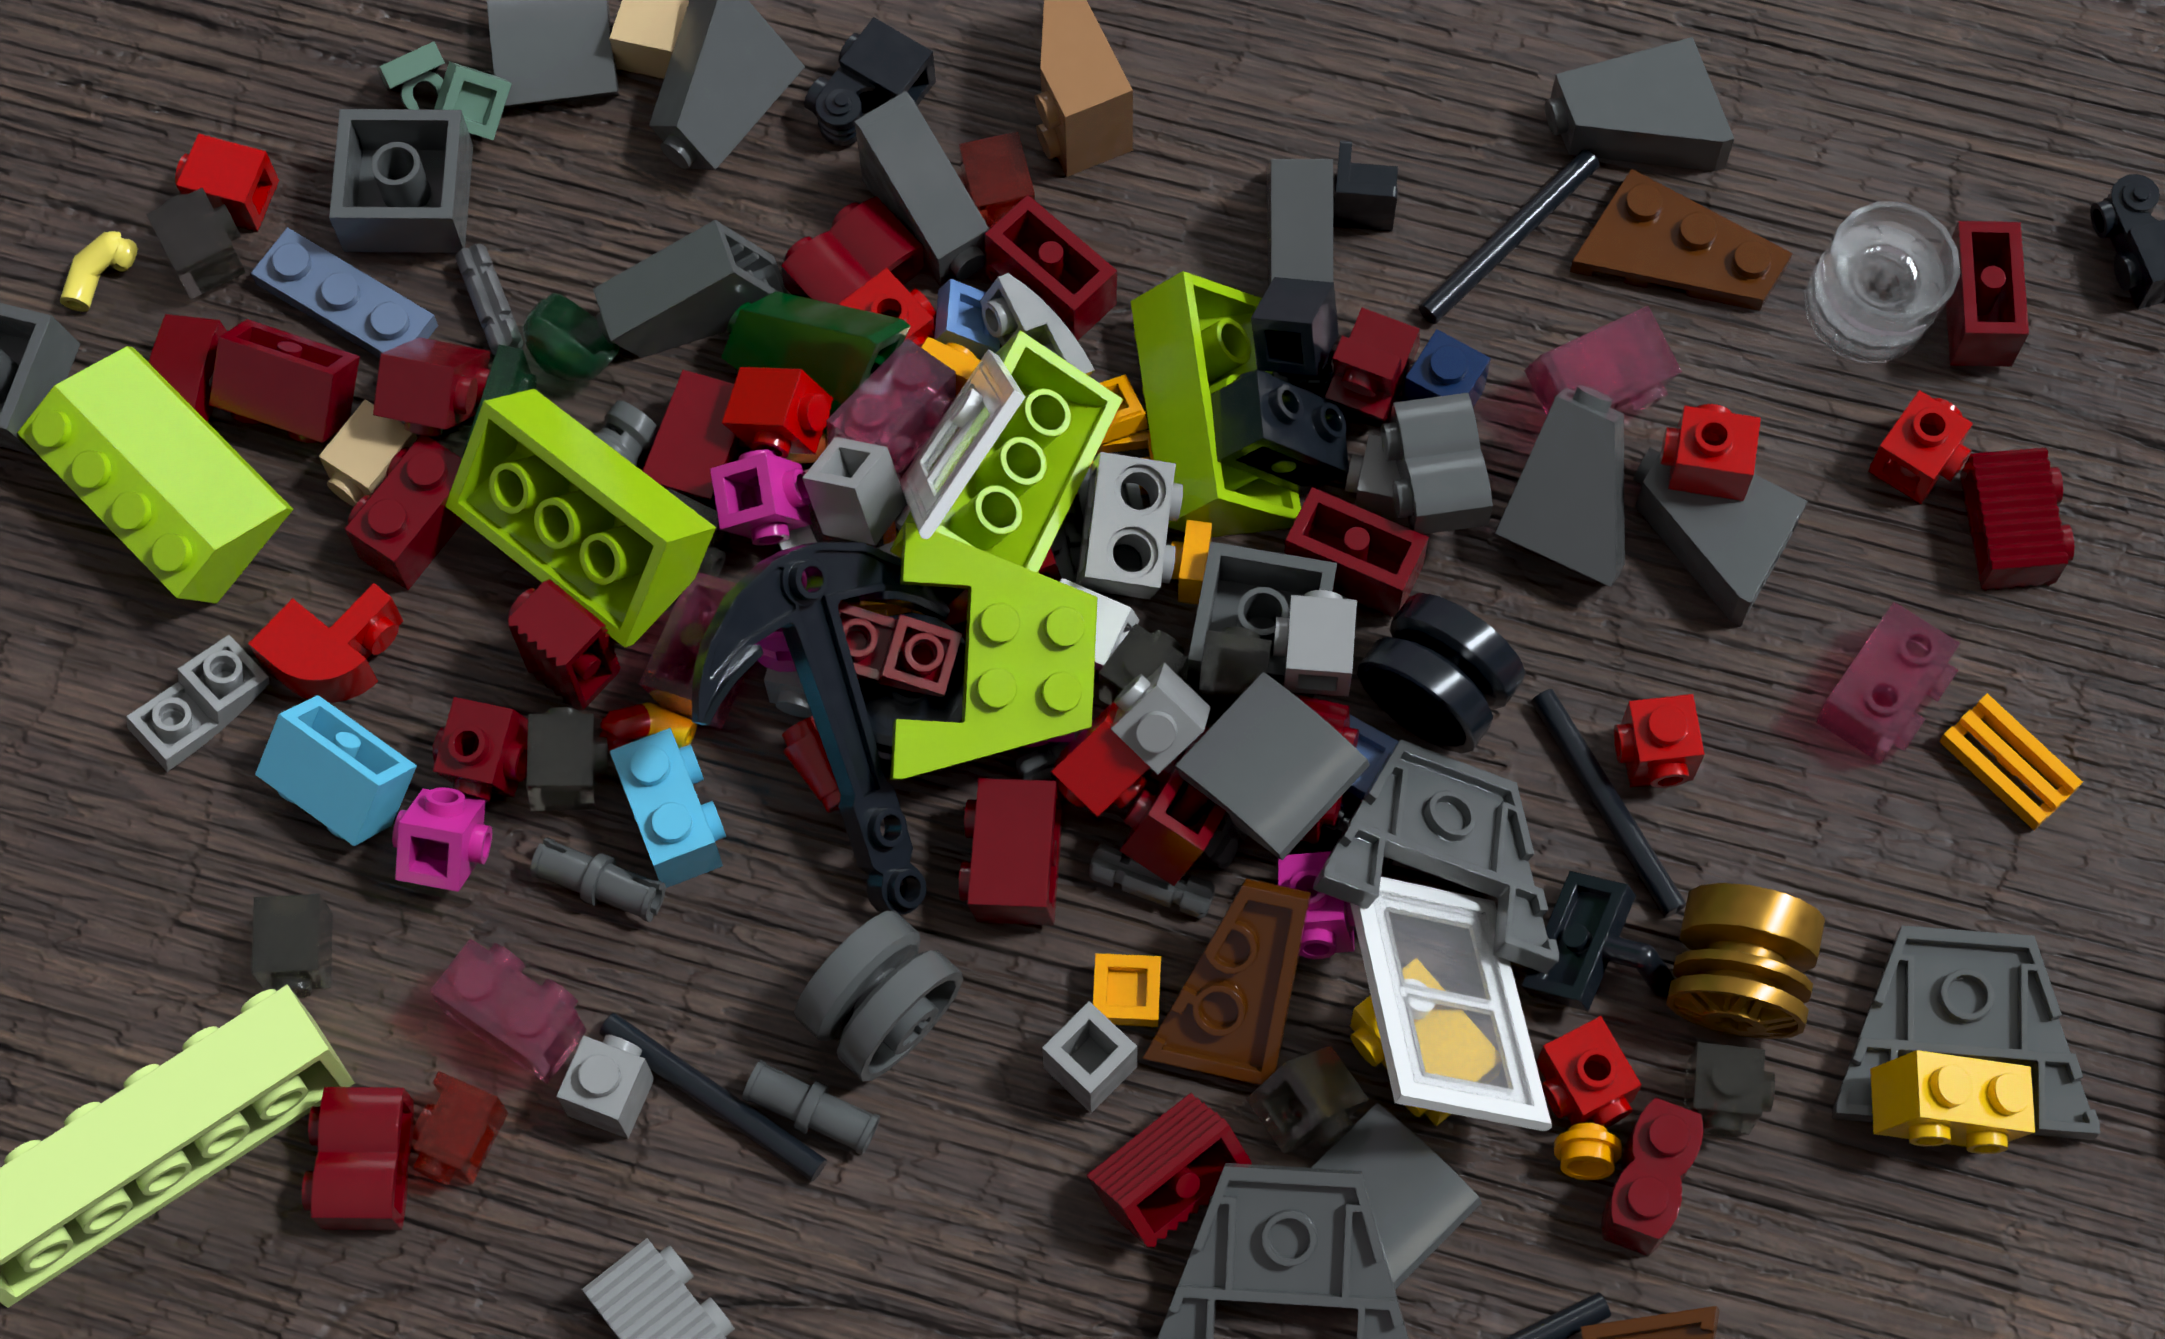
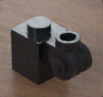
M873 17L861 34L854 33L847 39L839 55L838 62L840 67L831 79L828 80L822 76L812 84L805 97L804 107L817 116L821 135L829 143L837 146L853 144L857 141L854 121L863 116V108L871 107L876 109L905 91L908 92L915 104L919 105L936 83L933 51Z
M2130 174L2118 179L2107 198L2091 205L2090 216L2096 234L2100 238L2110 237L2117 252L2114 257V273L2117 282L2123 290H2129L2135 306L2139 310L2165 302V219L2159 221L2151 215L2160 196L2159 188L2154 181L2143 175Z
M1274 277L1251 317L1257 370L1272 372L1273 377L1301 389L1313 391L1316 395L1325 398L1334 376L1331 365L1333 358L1332 347L1339 336L1334 282Z

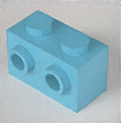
M317 695L278 715L255 775L277 790L282 798L298 805L324 824L333 835L345 839L351 845L356 846L393 825L417 765Z
M668 728L610 750L611 757L659 881L664 882L666 888L722 867L723 864L715 841L727 836L714 802L710 801L701 805L693 784L704 781V777L691 744L678 748L672 730Z

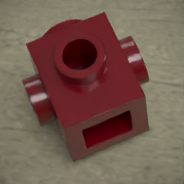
M454 697L446 726L440 728L434 740L433 759L435 764L433 772L453 783L452 788L461 791L467 797L486 800V803L490 801L491 793L514 798L519 781L525 779L531 766L532 748L529 743L535 724L514 709Z

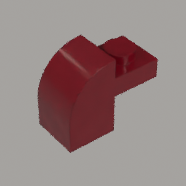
M1361 307L1350 337H1341L1333 356L1334 376L1325 399L1385 421L1392 411L1393 403L1399 397L1405 383V378L1420 346V329Z

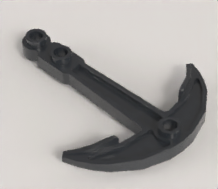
M863 542L806 543L781 550L759 562L723 597L701 641L694 668L692 722L700 725H709L717 709L734 684L763 655L761 646L755 644L781 628L841 794L839 808L857 865L869 874L867 880L868 899L871 905L881 913L896 911L898 914H908L914 911L924 900L927 889L926 881L920 871L910 863L913 846L907 830V821L901 811L894 787L886 781L838 611V604L843 599L858 596L859 601L899 605L941 620H946L950 609L933 586L900 584L901 558ZM803 571H805L807 577L806 589L801 581ZM883 819L885 824L884 835H882L880 829ZM902 880H903V883H904V892H903V895L901 896V893H900V884H901V882H902Z

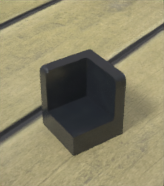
M1340 140L1333 227L1393 231L1398 194V166L1351 163L1352 141Z

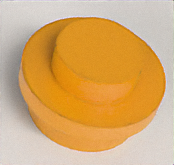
M1579 1123L1571 1126L1568 1131L1556 1137L1554 1141V1155L1560 1160L1561 1171L1567 1176L1580 1180H1599L1613 1174L1615 1163L1622 1155V1143L1618 1137L1609 1133L1602 1125Z

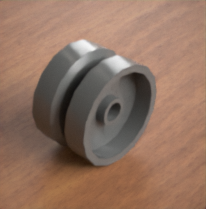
M885 911L871 918L853 932L812 976L800 995L794 1010L796 1019L819 1041H830L840 1038L837 1048L838 1059L862 1082L872 1081L881 1076L907 1056L945 1014L957 996L963 982L962 972L938 950H930L918 954L921 942L919 932L896 911Z

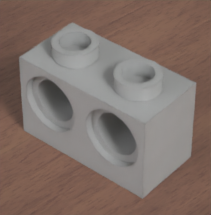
M1106 452L1098 454L1090 468L1076 584L1092 591L1150 600L1161 588V583H1170L1175 563V546L1166 545L1169 521L1177 522L1183 498V485L1174 483L1176 463ZM1135 483L1142 486L1150 498L1149 508L1137 510L1129 507L1122 499L1121 485ZM1126 544L1134 547L1141 555L1142 569L1137 572H1127L1121 569L1113 558L1114 546Z

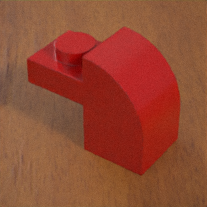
M373 583L330 628L292 598L248 645L261 666L289 690L308 700L319 695L327 702L335 703L357 697L368 691L378 682L367 659L372 654L378 655L392 644L398 634L399 626L404 621L393 598Z

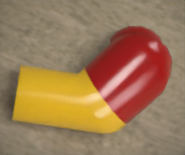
M642 703L610 711L600 723L603 731L599 735L598 743L602 750L610 753V750L633 742V739L647 737L671 728L678 748L691 744L697 729V723L656 704Z

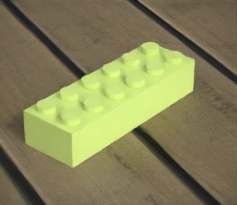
M285 985L278 991L269 989L253 996L242 1006V1014L220 1028L212 1026L195 1033L183 1044V1051L162 1065L151 1064L137 1070L126 1079L123 1084V1090L102 1103L91 1102L81 1106L65 1119V1127L43 1141L32 1140L26 1142L6 1156L4 1159L5 1165L0 1167L1 1304L9 1308L310 1113L313 1105H321L324 1087H350L355 1084L316 1021L288 985Z

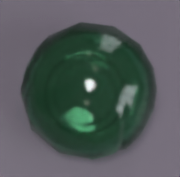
M552 293L546 299L538 302L527 315L523 326L525 344L532 359L546 373L568 382L590 381L609 365L620 348L617 344L612 345L607 341L598 326L596 318L573 301L557 293Z

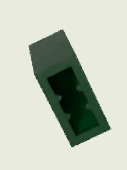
M775 291L752 304L746 302L735 311L727 326V332L730 336L721 358L738 371L740 367L802 369L834 398L830 408L828 424L823 430V433L833 440L834 437H844L870 421L911 325L901 318Z

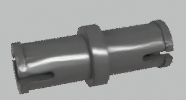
M549 837L543 839V844L540 843L538 845L530 867L532 877L542 878L580 893V899L585 903L597 906L603 902L639 916L647 922H651L653 915H657L666 891L664 882L654 881L616 866V861L611 856L599 853L593 857L557 843Z
M762 1060L757 1063L752 1071L742 1095L743 1100L751 1101L794 1121L795 1130L808 1134L811 1129L856 1150V1153L863 1155L867 1150L881 1118L876 1113H869L829 1094V1086L819 1081H815L813 1085L807 1084L767 1065Z

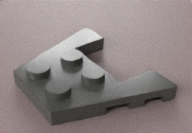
M1400 739L1388 754L1314 880L1313 890L1368 909L1379 896L1383 857H1387L1496 897L1498 899L1493 955L1545 974L1559 961L1556 939H1548L1543 921V916L1548 911L1544 890L1534 885L1529 864L1530 858L1534 855V850L1517 782Z
M1902 925L1896 933L1834 1102L1832 1119L1873 1122L1870 1069L1919 1050L2030 1066L2033 1072L2035 1133L2033 1135L2094 1140L2100 1134V1123L2095 1109L2090 1110L2080 1081L2083 1078L2079 1062L2076 1054L2070 1052L2059 1020L2062 1014L2035 936Z
M1225 1163L1157 1339H1214L1216 1300L1356 1308L1358 1310L1357 1339H1409L1362 1171Z

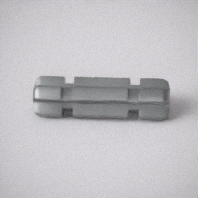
M474 244L469 248L459 250L455 259L492 354L501 358L517 353L523 347V340L487 248L482 244Z

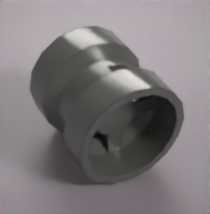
M617 400L604 416L605 426L600 432L593 434L638 467V462L642 457L649 456L659 427L633 405Z

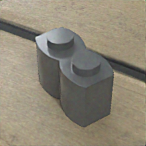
M1461 393L1393 403L1390 423L1381 424V441L1385 460L1387 462L1396 460L1401 477L1400 480H1394L1392 486L1397 517H1408L1410 529L1420 534L1487 526L1493 508L1492 495L1485 461L1480 449L1474 409L1469 394Z

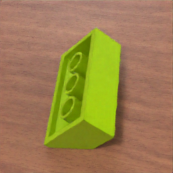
M1185 271L1178 273L1130 301L1153 458L1157 461L1176 463L1174 483L1183 485V498L1177 522L1169 521L1168 527L1185 532L1187 520L1212 523V537L1292 528L1301 510L1298 493L1217 461L1211 394L1233 383L1241 374L1257 370L1251 317L1262 298Z
M1020 330L995 354L1001 358L1023 392L1025 399L935 531L1038 573L1123 399ZM984 406L933 482L936 493H938L990 416L986 406ZM955 425L936 462L959 430V426ZM911 511L904 524L915 523ZM903 526L890 549V552L899 558H902Z
M126 346L54 385L17 432L163 585L179 599L217 604L293 511V508L133 347Z
M536 389L483 401L445 504L449 510L543 583L551 579L603 622L610 637L624 648L633 645L695 580L716 529L714 525Z

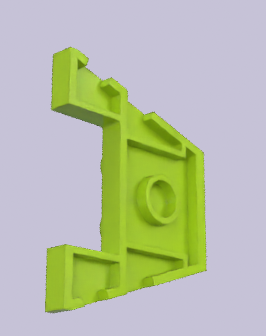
M905 523L903 526L900 584L966 588L968 590L962 723L895 719L893 721L890 780L911 778L1091 728L1098 597L936 531L929 539H923L915 523Z

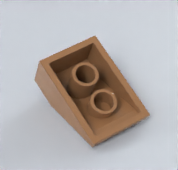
M1044 0L1040 64L1041 93L1035 95L1036 107L1043 123L1036 126V131L1047 158L1057 157L1068 177L1133 151V90L1087 0Z

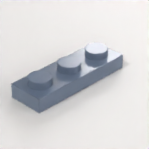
M288 227L251 272L256 285L380 358L381 353L416 338L428 339L438 327L434 314Z

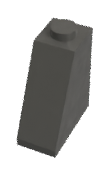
M689 0L649 126L663 141L660 144L663 153L680 168L716 170L805 66L749 0Z
M1693 37L1555 74L1551 98L1545 101V115L1548 126L1553 135L1561 134L1569 155L1577 156L1585 149L1593 153L1596 158L1717 171L1726 168L1735 139Z
M908 92L901 93L855 120L863 182L873 196H877L923 245L924 265L939 286L942 287L950 279L964 280L979 272L986 264L985 233L989 230V227Z
M1271 159L1266 167L1268 287L1274 277L1333 282V159Z
M713 220L593 288L600 312L597 314V323L604 337L612 345H618L641 358L726 332L732 315L744 303L750 302L752 304L775 291L788 294L783 285V279L775 257L717 220Z
M1578 385L1576 391L1565 388L1556 395L1495 534L1611 587L1620 576L1625 565L1624 413L1610 408L1613 400L1606 394L1587 386Z
M1650 447L1633 478V481L1642 485L1635 508L1728 620L1741 627L1793 535L1808 501L1756 474L1753 476L1744 501L1668 489L1671 466L1661 465V451L1659 452Z

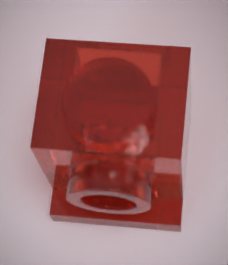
M438 1071L432 1083L440 1093V1097L436 1104L430 1102L424 1107L414 1127L413 1139L417 1140L413 1149L419 1156L413 1169L444 1185H449L453 1176L473 1185L509 1113L497 1096Z

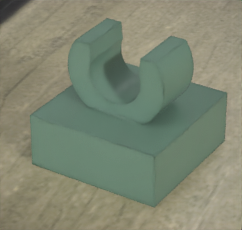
M433 41L379 66L377 71L387 91L403 84L400 97L406 109L419 110L418 104L413 97L414 86L419 82H427L433 86L438 97L443 79L438 74L431 72V70L443 65L445 62Z
M449 61L434 110H462L469 133L494 140L512 83L506 79Z

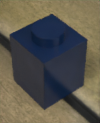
M1436 329L1405 378L1402 401L1468 393L1474 408L1485 390L1491 358Z

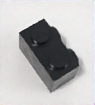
M1259 370L1243 373L1233 383L1211 394L1218 462L1303 496L1308 494L1312 487L1318 489L1348 474L1346 421L1341 405L1320 397L1313 391L1301 389L1273 377L1268 372Z

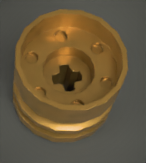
M1716 883L1700 885L1690 890L1679 938L1689 951L1679 954L1675 958L1673 974L1677 979L1671 981L1666 1005L1675 1014L1694 1024L1742 1037L1780 1039L1802 1034L1809 1011L1804 1003L1809 1002L1813 989V983L1802 972L1816 967L1825 923L1824 916L1817 908L1799 898L1776 890L1752 885Z

